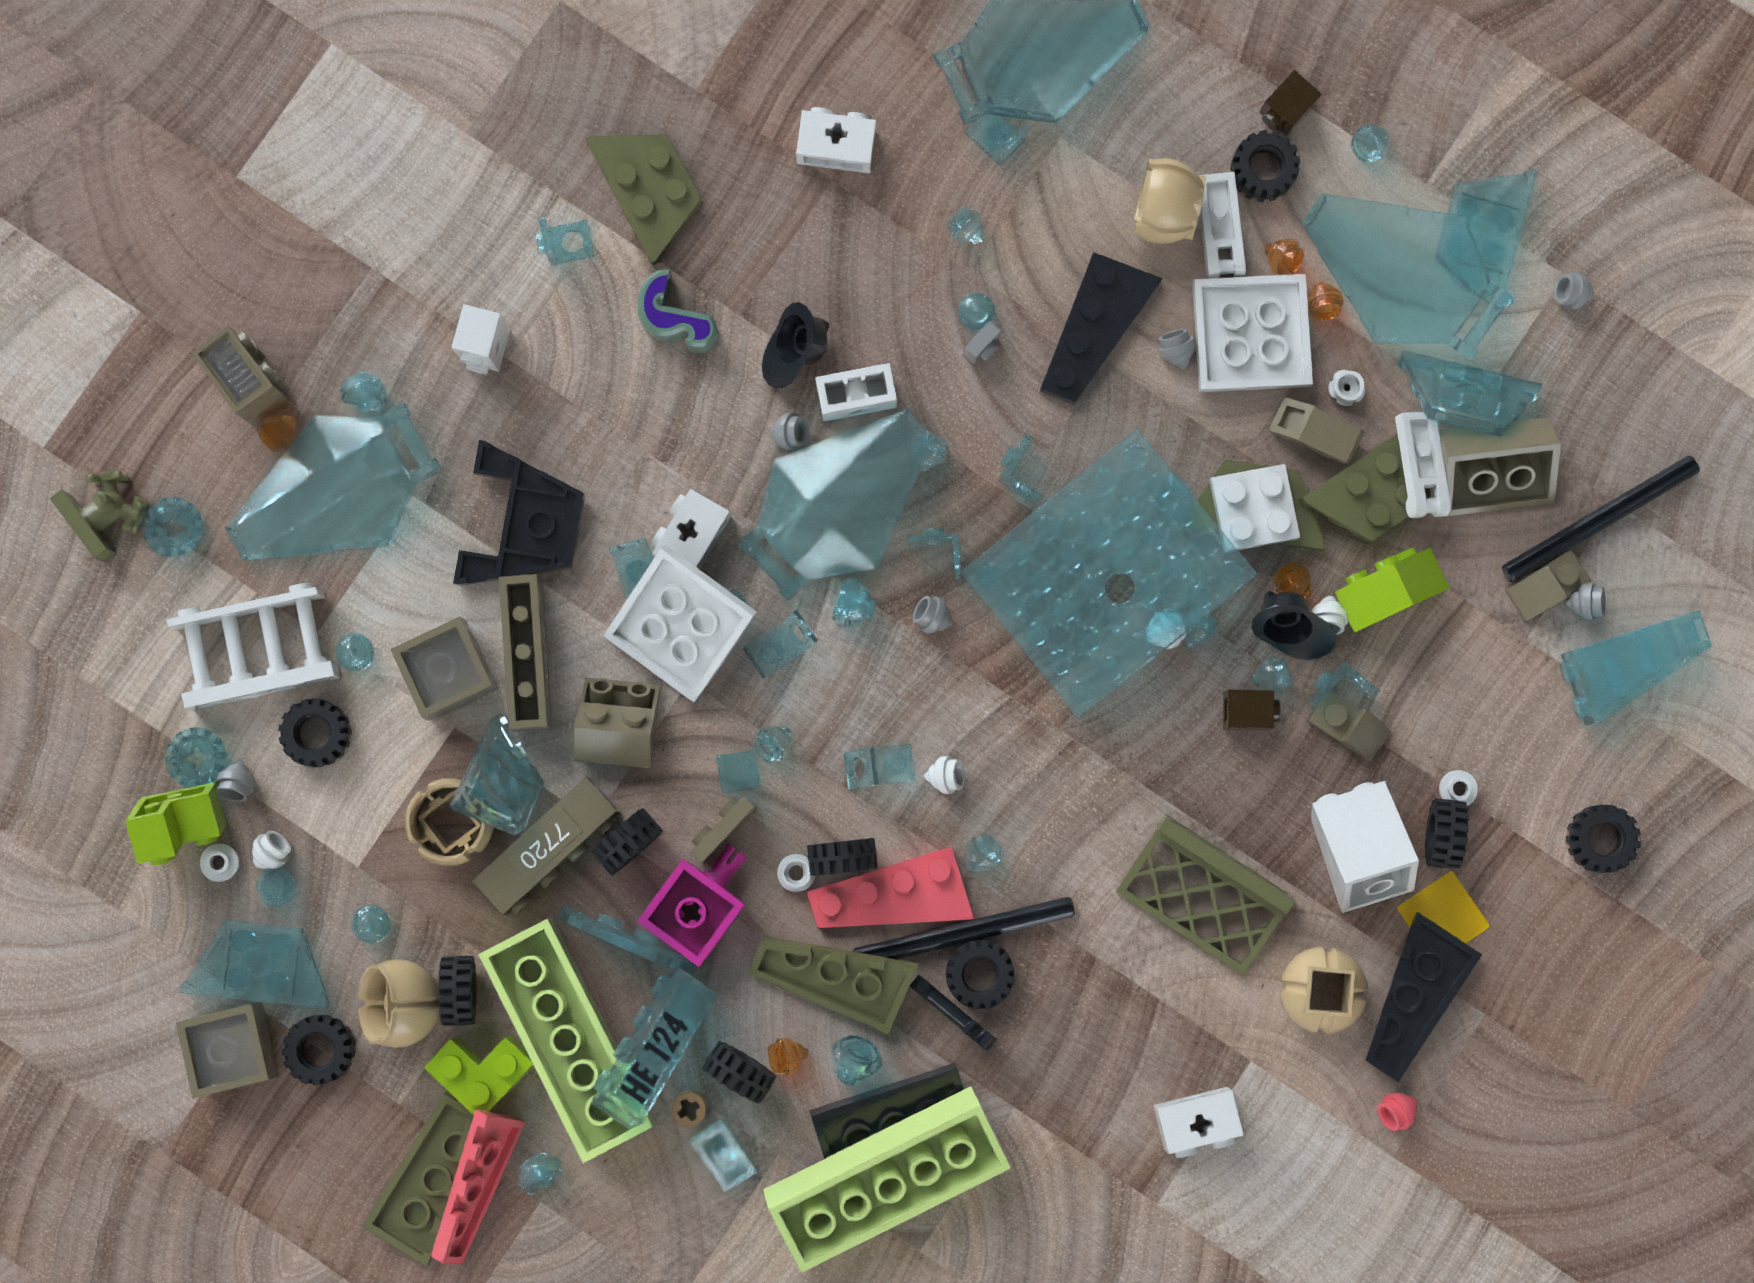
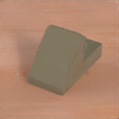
M1569 549L1506 589L1505 592L1526 622L1568 598V595L1579 589L1581 585L1590 582L1591 579L1572 550Z
M1330 689L1326 690L1306 721L1369 763L1372 762L1391 732L1368 709L1360 710Z

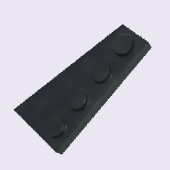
M1093 252L1039 392L1074 405L1163 278Z
M1415 912L1365 1061L1394 1081L1399 1082L1482 954L1419 912Z
M953 1063L811 1109L809 1111L823 1157L825 1159L964 1090L958 1068Z

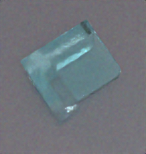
M755 749L726 755H716L722 793L726 794L762 787Z

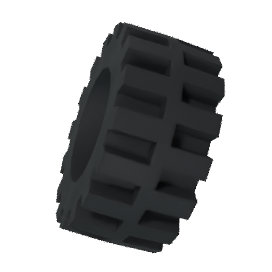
M1260 130L1259 134L1252 133L1239 144L1233 155L1230 170L1235 172L1236 189L1240 193L1244 191L1246 193L1245 197L1250 200L1254 197L1257 198V202H1264L1265 199H1269L1270 202L1274 201L1279 196L1282 197L1287 193L1298 176L1300 170V156L1296 155L1298 149L1295 144L1292 146L1289 144L1290 139L1286 135L1284 138L1279 137L1280 132L1273 131L1272 134H1269L1267 130ZM1261 152L1273 155L1280 164L1279 175L1271 180H1262L1256 177L1250 168V160L1254 155Z
M321 699L301 700L300 703L289 707L291 710L282 716L284 720L282 725L279 724L278 731L281 732L279 742L283 745L285 754L290 756L296 763L308 767L331 765L335 763L336 759L341 758L345 754L344 750L346 747L349 748V735H352V730L348 725L350 723L349 719L338 706ZM312 717L323 718L330 727L328 742L318 749L307 748L300 738L302 725Z
M1438 798L1432 800L1425 833L1426 841L1424 848H1426L1425 858L1427 866L1450 869L1461 868L1463 857H1465L1467 833L1469 832V813L1466 802Z
M1595 805L1582 809V812L1577 813L1573 817L1574 821L1569 823L1567 827L1569 836H1566V843L1569 842L1570 848H1568L1569 854L1574 855L1576 858L1574 861L1578 865L1584 866V869L1597 873L1616 872L1629 866V862L1637 857L1636 849L1641 847V841H1638V836L1641 835L1640 828L1636 829L1634 825L1637 823L1634 817H1629L1627 815L1628 812L1623 808H1617L1614 805ZM1598 823L1611 825L1617 833L1618 843L1616 848L1607 855L1596 853L1589 843V833Z
M642 808L605 837L592 850V854L612 876L654 842L663 830L647 811Z
M875 838L807 845L810 876L878 868Z
M974 940L962 944L952 953L946 967V981L950 992L960 1003L974 1009L991 1008L1004 1001L1011 991L1015 978L1014 966L1006 951L999 945L986 940ZM976 958H985L991 961L996 970V979L993 985L982 991L970 988L964 979L965 967Z
M473 956L441 957L438 997L440 1003L439 1013L441 1014L440 1020L443 1026L474 1025L477 1012V974L475 958Z
M314 1015L300 1020L289 1029L290 1032L284 1037L283 1043L285 1045L281 1049V1053L285 1057L284 1066L290 1069V1075L293 1078L300 1079V1082L304 1084L322 1085L344 1075V1072L352 1065L351 1061L355 1057L356 1050L353 1048L355 1039L350 1035L351 1030L348 1026L342 1024L343 1021L330 1015ZM321 1033L328 1036L334 1045L333 1057L324 1066L313 1065L305 1058L304 1044L313 1034Z
M718 1041L702 1067L708 1075L715 1078L719 1083L758 1104H761L777 1077L771 1070L754 1058L721 1041Z

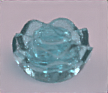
M358 372L350 375L343 381L339 389L342 392V401L347 405H353L359 412L379 411L382 404L387 401L386 388L382 381L370 373Z
M539 1153L529 1158L518 1170L517 1182L520 1191L534 1195L538 1188L551 1186L555 1176L563 1174L560 1166L562 1162L555 1156L547 1153Z

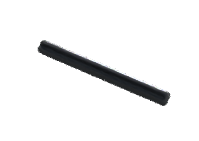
M1692 456L1684 457L1502 566L1504 575L1510 582L1519 580L1696 475L1700 471L1698 463Z
M1070 897L1060 898L853 949V952L901 959L1070 918L1075 915L1074 904Z

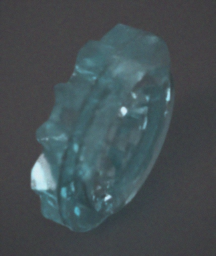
M179 497L163 498L155 502L145 514L142 523L144 539L148 546L158 554L167 557L185 556L191 549L198 547V541L204 533L203 517L194 504ZM178 517V523L187 528V531L176 532L174 538L171 539L170 532L163 527H159V524H170L174 518Z
M198 727L188 728L175 735L168 744L165 753V764L170 776L177 783L185 787H194L215 782L219 773L225 770L224 766L228 754L225 751L223 740L212 731ZM198 747L200 753L211 755V758H206L205 761L200 762V768L196 769L194 763L182 761V758H188L189 755H193L194 748Z

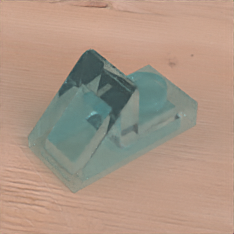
M722 1118L689 1138L690 1144L725 1192L758 1172L754 1162L738 1141L728 1119Z

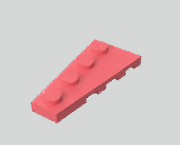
M952 847L807 891L817 928L974 919Z
M475 1110L431 1254L432 1258L446 1264H463L525 1126V1121L513 1115Z

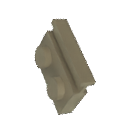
M744 796L739 801L734 797L731 798L718 812L722 817L720 822L713 829L706 825L692 840L696 847L691 853L701 863H706L757 807Z

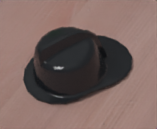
M800 302L791 303L785 308L763 354V377L768 385L776 389L784 388L792 383L804 365L816 363L823 357L826 351L829 323L825 319L813 316L808 307Z
M1268 591L1264 596L1261 611L1252 620L1251 629L1257 638L1296 659H1318L1329 654L1335 647L1336 634L1333 627L1312 613L1307 600L1296 593L1282 592L1277 594Z

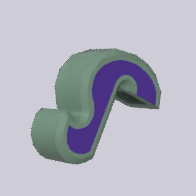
M670 269L657 270L647 277L638 295V316L647 334L661 342H673L687 337L685 339L686 347L690 352L706 353L712 350L719 340V331L712 315L666 306L672 280Z

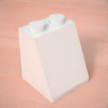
M1385 781L1376 784L1372 782L1362 783L1350 792L1341 795L1335 793L1327 794L1319 798L1317 802L1312 803L1311 820L1342 913L1414 891L1419 860Z

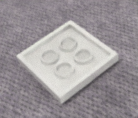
M1306 274L1193 280L1199 392L1311 387L1313 385Z
M665 545L659 550L603 636L694 703L706 689L757 614V611Z

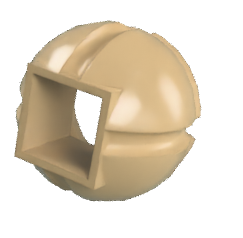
M1149 158L1145 170L1147 174L1142 182L1134 219L1136 223L1133 226L1132 234L1155 244H1171L1184 238L1193 240L1202 207L1206 177L1198 176L1192 168L1179 160Z
M444 778L432 781L428 784L426 792L418 791L414 795L405 815V829L409 842L416 843L419 846L417 853L421 857L435 864L455 866L467 863L471 860L473 852L481 853L485 849L493 832L494 815L489 801H482L480 798L481 791L476 786L463 780ZM457 799L476 826L449 846L429 819Z
M1312 947L1303 950L1290 960L1281 975V980L1285 984L1284 989L1279 991L1282 1006L1295 1024L1309 1032L1316 1033L1318 1029H1322L1325 1034L1343 1031L1357 1021L1366 1006L1367 1000L1363 998V992L1368 989V983L1364 971L1353 957L1340 949L1331 948L1329 952H1326L1323 947ZM1313 971L1344 974L1341 1011L1310 1008Z
M386 960L377 965L369 966L362 975L358 991V998L365 1003L363 1007L358 1009V1015L362 1031L371 1044L387 1047H407L423 1039L434 1026L442 1025L440 1020L441 1014L439 1013V978H434L424 967L407 960Z

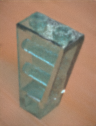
M1698 610L1561 654L1563 662H1560V670L1567 684L1571 683L1575 698L1572 699L1575 714L1580 720L1583 719L1586 726L1604 721L1703 653L1712 644L1701 612Z

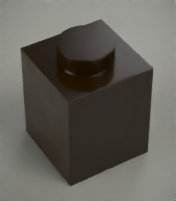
M1293 70L1264 102L1259 113L1263 116V122L1272 131L1281 132L1288 136L1317 104L1322 93L1297 71Z
M1227 690L1223 692V730L1268 731L1274 729V722H1279L1280 700L1274 699V690Z

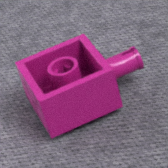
M728 843L709 871H701L688 860L682 859L637 920L639 924L698 967L703 965L746 906L744 901L728 890L730 887L727 884L742 863L746 861L747 857L738 852L731 863L728 864L729 859L737 850ZM695 903H698L700 905L698 913L702 916L699 921L693 919L687 922L684 919L687 915L686 911L683 910L684 906H693Z

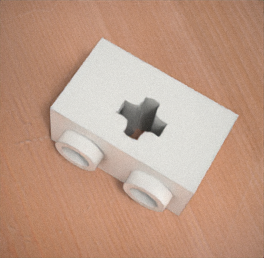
M821 107L811 108V111L802 110L796 150L797 164L870 173L876 120L869 119L867 114L850 112L847 116L835 115L831 110ZM835 133H840L842 136L839 144L832 143Z
M463 304L451 348L460 358V361L466 364V369L480 374H487L488 369L499 372L511 329L500 313Z
M890 363L815 377L823 422L893 409L897 406Z
M690 489L686 496L680 494L670 510V514L674 517L667 529L661 526L651 542V546L655 548L652 555L655 558L659 550L667 545L700 570L730 520L731 514L727 509ZM692 524L695 525L694 530L697 537L695 539L688 537L684 542L680 530L682 527L689 529Z
M1228 1087L1153 1105L1164 1150L1168 1154L1175 1153L1176 1158L1195 1155L1198 1153L1197 1147L1212 1144L1213 1149L1228 1147L1236 1143L1234 1138L1244 1136L1233 1091ZM1196 1115H1200V1117L1209 1122L1202 1126L1203 1132L1201 1133L1194 1128H1190V1125L1196 1122Z

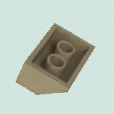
M1548 417L1439 430L1451 503L1450 512L1447 516L1555 504L1561 441Z

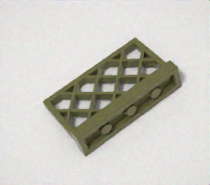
M1164 814L1153 835L1116 889V893L1243 975H1245L1285 913L1288 914L1295 903L1294 897L1167 814ZM1159 840L1173 848L1176 863L1154 867L1151 852ZM1178 852H1180L1190 860L1180 862ZM1148 858L1150 868L1140 870V868ZM1194 864L1203 867L1206 870L1208 883L1186 888L1182 867ZM1178 868L1182 889L1159 893L1155 872ZM1210 872L1220 878L1221 881L1212 882ZM1151 873L1155 894L1139 897L1127 889L1136 876ZM1231 885L1237 889L1240 904L1218 908L1214 888ZM1210 889L1214 909L1191 914L1187 893ZM1183 894L1187 915L1171 918L1165 914L1161 899ZM1243 894L1254 901L1244 903ZM1157 900L1159 909H1157L1147 901ZM1263 906L1274 913L1266 926L1250 929L1246 912L1247 908ZM1242 910L1246 930L1223 934L1219 914ZM1215 915L1219 935L1202 938L1196 934L1193 919ZM1189 920L1190 929L1179 922ZM1261 933L1253 944L1251 935ZM1247 936L1250 950L1243 961L1239 962L1227 953L1225 940ZM1221 941L1223 951L1211 943Z

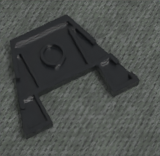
M479 440L473 473L478 476L512 482L498 556L459 550L453 584L464 586L499 580V577L532 575L572 569L585 494L555 477L532 467L519 458L494 447L492 444Z

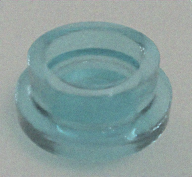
M283 868L267 869L259 876L256 883V891L264 903L272 906L283 905L294 895L295 880Z

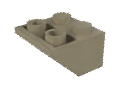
M585 677L574 724V761L650 768L656 737L660 684Z

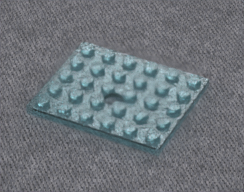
M1137 428L960 571L1078 719L1258 576L1257 572ZM1116 574L1129 576L1135 584L1133 596L1124 603L1111 601L1105 592L1107 581Z

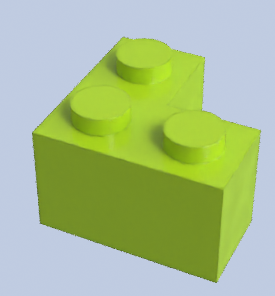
M1412 547L1374 564L1377 571L1370 575L1364 569L1345 578L1348 586L1335 591V594L1342 608L1346 610L1348 621L1355 633L1449 589L1450 586L1431 547L1418 553Z
M215 782L142 797L125 820L137 864L150 862L152 866L172 861L182 844L195 842L196 845L201 846L215 842L227 825Z
M511 1034L506 1036L484 1060L458 1036L454 1037L442 1047L424 1068L474 1115L476 1109L491 1112L534 1065L525 1047Z

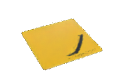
M1449 871L1397 907L1409 928L1411 927L1415 912H1419L1464 943H1468L1490 927L1453 871Z

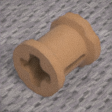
M691 1089L683 1091L672 1104L671 1113L673 1119L683 1127L698 1125L706 1116L708 1108L707 1099L701 1092ZM684 1099H687L690 1103L697 1101L699 1104L698 1109L695 1111L697 1117L693 1118L690 1113L685 1115L681 1113V1109L685 1105Z

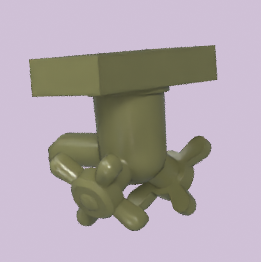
M119 470L105 471L98 475L89 474L87 476V482L95 483V487H102V492H95L93 501L83 508L73 495L62 489L49 498L92 556L104 563L117 553L102 535V531L121 517L126 519L122 529L129 530L132 534H137L139 532V525L143 522L146 511L150 507L147 501L142 500L138 496L134 498L133 506L125 503L124 498L118 493L117 483H130V478L128 475H123Z

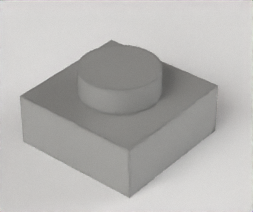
M989 321L964 348L963 356L973 365L980 358L987 361L1000 347L997 340L1001 330Z

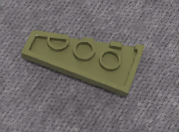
M764 936L748 974L889 1034L919 963Z
M445 1092L362 1225L366 1230L426 1267L431 1263V1254L474 1116L448 1092Z

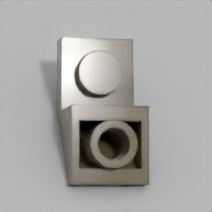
M1284 397L1269 429L1275 436L1306 445L1319 456L1346 465H1350L1365 433L1361 428L1320 408Z

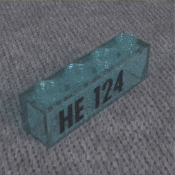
M681 968L669 975L663 974L654 984L651 993L655 996L649 1006L644 1005L639 1010L632 1022L636 1028L630 1038L625 1037L619 1043L613 1054L617 1058L610 1070L606 1069L600 1075L594 1085L597 1093L591 1103L628 1129L643 1123L718 995Z

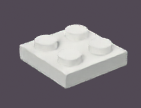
M1285 464L1210 478L1209 481L1224 553L1300 538Z

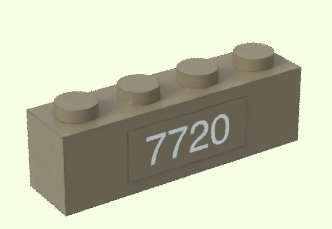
M537 574L499 577L509 730L519 732L553 729L543 581Z
M585 777L477 875L472 882L502 915L509 914L511 911L517 915L532 902L533 899L529 896L530 893L539 885L544 889L547 888L561 875L558 868L569 859L574 863L587 852L589 846L586 842L596 833L600 837L604 836L618 823L614 817L620 811L590 778Z

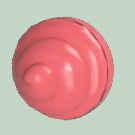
M1389 1093L1382 1098V1103L1378 1105L1377 1112L1382 1123L1391 1131H1397L1398 1129L1406 1130L1414 1124L1418 1102L1415 1097L1410 1095Z

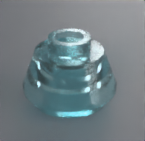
M854 577L843 580L838 593L832 618L838 627L861 626L864 619L871 621L877 599L870 597L872 590Z
M857 1035L845 1036L838 1039L832 1047L833 1071L839 1080L847 1085L865 1083L882 1066V1057L878 1048L873 1042Z

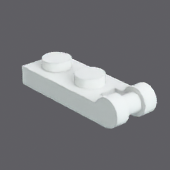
M1235 172L1198 175L1206 177L1200 211L1207 279L1220 278V275L1232 274L1233 277L1245 276L1246 264ZM1230 249L1231 259L1219 260L1218 250Z
M1436 411L1401 413L1395 417L1408 495L1406 512L1410 518H1422L1427 513H1431L1434 517L1447 516L1450 512L1451 503ZM1430 488L1431 498L1426 499L1425 489Z

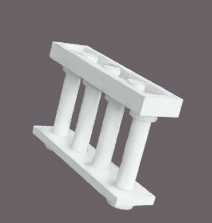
M301 583L288 587L289 593L202 612L200 607L186 608L177 611L178 617L166 619L168 627L175 630L185 629L195 684L192 685L193 691L181 693L184 708L195 711L341 679L339 664L327 661L326 656L321 654L311 601L325 598L324 591L317 587H312L311 583ZM296 605L307 657L303 661L304 667L290 669L289 665L284 662L274 609ZM259 613L270 668L266 669L267 675L253 678L252 673L247 671L237 617ZM222 621L233 676L229 677L230 683L216 686L215 681L210 680L200 625Z

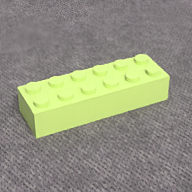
M548 918L478 954L583 1163L652 1128L656 1124L646 1101L642 1105L620 1089L622 1083L630 1089L633 1088L634 1085L625 1079L628 1074L631 1076L632 1074L553 918ZM638 1089L636 1093L643 1097L640 1089Z
M970 1086L763 1189L768 1210L801 1273L1011 1169Z

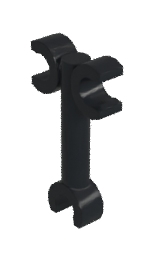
M919 974L910 984V987L939 1010L983 1049L989 1051L998 1040Z

